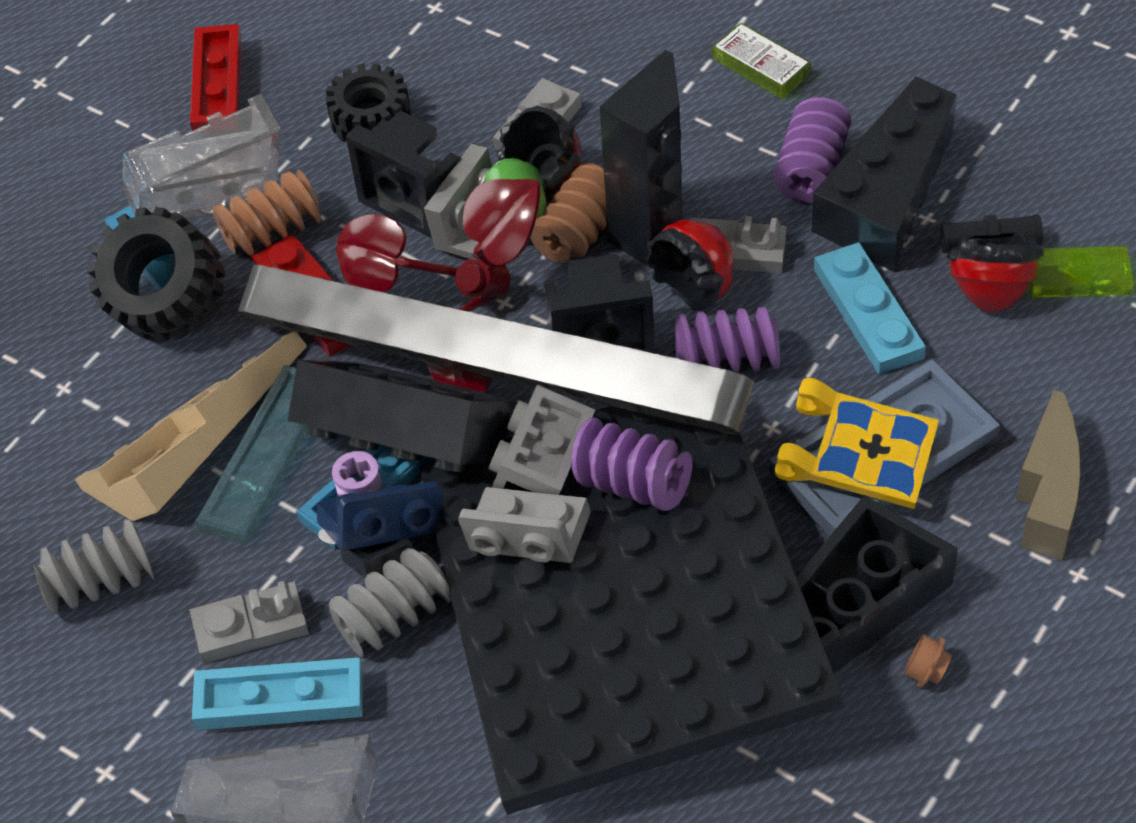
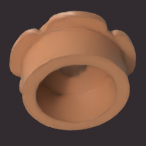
M923 634L907 662L904 675L918 681L916 686L919 688L925 686L928 681L938 684L950 663L952 654L944 651L946 640L943 637H940L937 641Z

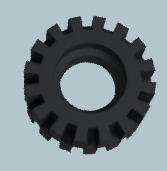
M372 63L371 70H365V64L357 65V72L352 73L350 68L342 71L343 79L336 75L331 80L332 86H327L326 88L327 97H325L331 129L333 133L337 132V137L342 142L346 140V136L357 125L371 131L381 120L389 122L400 111L411 115L406 82L404 83L403 76L400 73L395 75L394 69L389 66L383 72L381 71L380 64ZM368 102L381 103L380 105L375 106L373 108H356L357 106Z

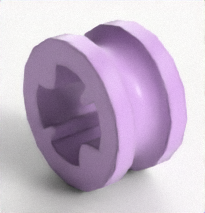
M363 451L346 453L338 458L333 465L332 477L338 496L347 493L365 494L381 490L382 479L376 459L371 454ZM358 473V475H359L361 478H365V479L362 480V481L356 482V480H355L354 478H352V477L349 478V477H350L351 475H353V474Z

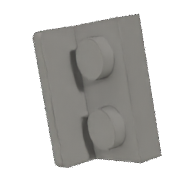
M471 144L424 207L435 249L469 259L478 258L474 253L477 241L469 238L464 231L463 212L467 198L481 184V179L485 172L492 167L488 148Z
M537 385L529 404L519 400L507 427L508 430L515 432L511 443L501 440L489 466V470L497 473L492 488L504 489L506 482L509 481L532 492L559 495L572 466V450L577 433L582 424L588 418L593 417L595 409Z
M486 487L477 510L462 509L458 521L470 551L479 552L487 556L500 554L526 557L538 562L551 560L572 563L591 510L587 498Z

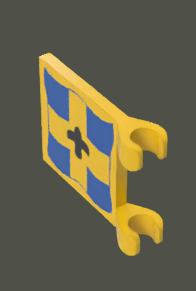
M814 378L803 379L798 391L799 396L796 402V409L800 413L809 416L830 415L817 457L798 445L792 443L782 444L777 455L775 475L786 481L811 480L915 509L939 420L838 393L825 383Z

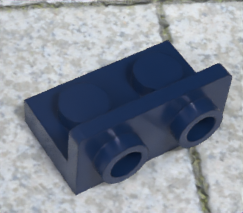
M436 481L415 485H392L386 490L365 494H343L336 500L317 503V522L342 551L435 533L434 526L441 523L442 487Z

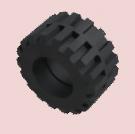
M144 207L135 209V217L130 218L126 213L116 218L119 225L114 229L107 226L101 233L106 237L102 245L95 243L91 253L97 257L96 262L88 263L87 273L95 278V280L88 284L91 293L99 298L96 301L99 307L126 329L147 340L151 336L157 341H168L170 333L180 339L188 336L187 328L192 325L197 330L202 327L205 322L201 317L206 312L214 314L218 306L213 302L215 296H222L225 287L217 280L225 276L224 266L218 261L221 255L210 242L211 240L184 216L177 212L171 214L166 208L155 207L154 212L151 213ZM175 254V270L167 285L154 294L140 296L139 281L146 266L157 257Z

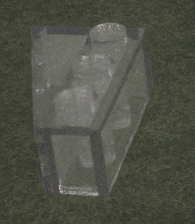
M262 94L248 99L250 106L223 117L218 112L206 117L209 124L181 136L179 130L124 153L123 192L134 215L135 209L144 207L151 213L154 212L155 207L166 208L171 214L177 212L185 218L213 213V207L218 204H222L230 210L229 202L232 197L239 196L247 202L246 194L249 189L257 188L264 194L263 185L266 181L274 180L277 182L281 129Z
M370 734L187 761L172 807L171 814L175 823H363L378 769Z

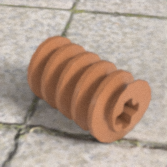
M586 163L576 168L572 172L570 179L564 182L560 191L552 197L550 204L545 207L543 215L536 219L530 239L536 249L552 262L564 264L569 262L570 258L585 256L589 245L595 243L599 233L607 228L604 168L593 163Z
M297 170V177L291 172L282 173L280 185L274 180L266 181L263 185L264 194L257 188L249 189L246 194L247 202L239 196L232 197L229 202L230 211L222 204L213 207L212 211L218 229L233 254L236 255V248L241 247L250 257L253 256L252 240L256 238L266 248L271 246L269 232L273 230L284 239L288 236L286 224L289 222L300 232L304 231L303 216L306 214L317 224L322 222L318 199L302 171Z

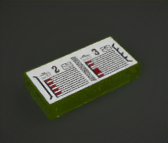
M743 23L738 24L712 46V59L781 99L811 74L810 61Z

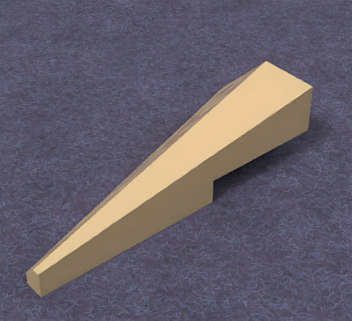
M292 331L287 333L261 355L252 357L243 363V368L229 379L214 383L154 424V427L130 445H124L114 452V457L102 466L84 472L75 481L82 491L131 521L159 512L307 347L298 332Z

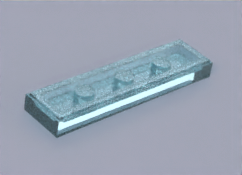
M284 365L198 516L196 524L199 532L242 545H246L306 436V425L288 421L296 368Z

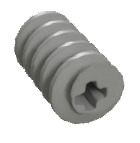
M126 519L123 522V537L118 538L109 526L103 527L102 544L98 545L88 533L82 534L81 551L77 552L66 539L61 541L60 558L56 559L45 546L40 550V564L36 566L33 564L40 591L51 616L58 613L59 597H62L67 605L74 609L79 605L80 590H83L88 598L95 602L100 598V583H104L108 590L115 595L120 592L121 576H124L134 588L139 587L141 584L142 569H145L152 579L155 580L140 533L130 519Z
M407 548L400 555L401 564L395 560H389L383 566V575L378 572H371L366 576L365 587L360 584L351 585L347 590L348 600L342 596H335L330 600L329 608L333 622L349 646L361 658L364 656L361 643L364 641L377 651L383 648L379 631L382 629L395 639L400 637L401 633L397 623V619L400 617L411 626H416L419 622L414 609L416 606L419 605L430 615L436 612L432 598L434 594H438L447 603L452 601L449 584L441 569L423 551L419 553L414 549Z

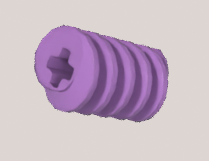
M814 97L802 101L795 107L773 172L775 184L788 198L800 203L813 204V192L840 163L839 158L842 155L852 123L851 114L844 105L829 98Z
M758 307L753 322H751L744 308L738 309L733 324L730 323L724 310L717 311L713 325H710L704 312H698L693 327H690L685 314H677L674 323L676 359L699 364L707 361L709 366L716 368L721 367L723 360H728L732 371L739 373L743 358H748L753 371L757 372L760 369L763 356H768L773 369L779 370L780 345L776 316H774V320H771L765 307Z
M594 417L588 418L577 433L572 450V471L576 481L582 486L596 487L601 492L615 493L624 499L633 498L640 504H652L657 509L664 511L671 510L680 503L690 482L693 457L689 452H682L678 456V447L673 440H663L659 445L658 438L653 434H645L640 439V435L635 429H625L621 433V428L617 424L608 423L603 427L602 422Z

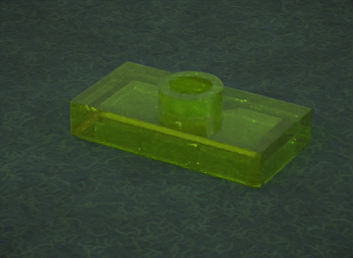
M1127 246L1043 248L1044 255L1038 259L1039 269L1037 277L1029 284L1031 298L1131 295L1134 280Z

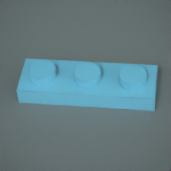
M859 242L814 257L815 273L878 375L925 359L926 346Z
M360 657L194 671L192 721L196 730L363 717V669Z

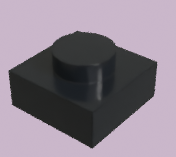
M404 538L360 548L341 550L343 562L366 578L371 572H378L383 575V566L389 560H395L401 564V553L407 548L412 549V544Z

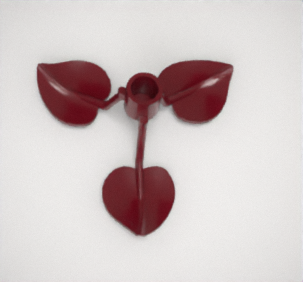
M493 179L483 182L471 192L464 206L463 227L467 236L477 241L474 253L480 259H468L459 268L401 257L406 245L407 235L399 222L391 217L380 214L360 216L349 222L337 239L336 252L342 275L348 285L387 293L395 285L398 278V266L455 277L456 285L463 295L473 298L472 301L459 308V310L472 312L478 307H486L488 299L497 300L502 298L510 287L511 277L505 264L517 259L529 242L539 209L540 181L535 179ZM427 363L428 370L433 379L444 383L488 392L493 379Z

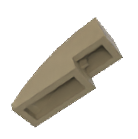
M1053 390L1022 467L1016 500L1031 504L1026 517L1021 548L1063 561L1078 499L1080 453L1074 419L1065 394Z

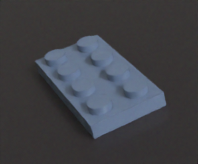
M934 360L928 361L866 399L871 402L939 420L921 486L999 436L1000 424ZM827 424L794 444L817 457ZM778 454L769 459V472L829 536L864 496L811 480H782L775 475ZM869 497L885 507H889L892 504H894L887 501Z

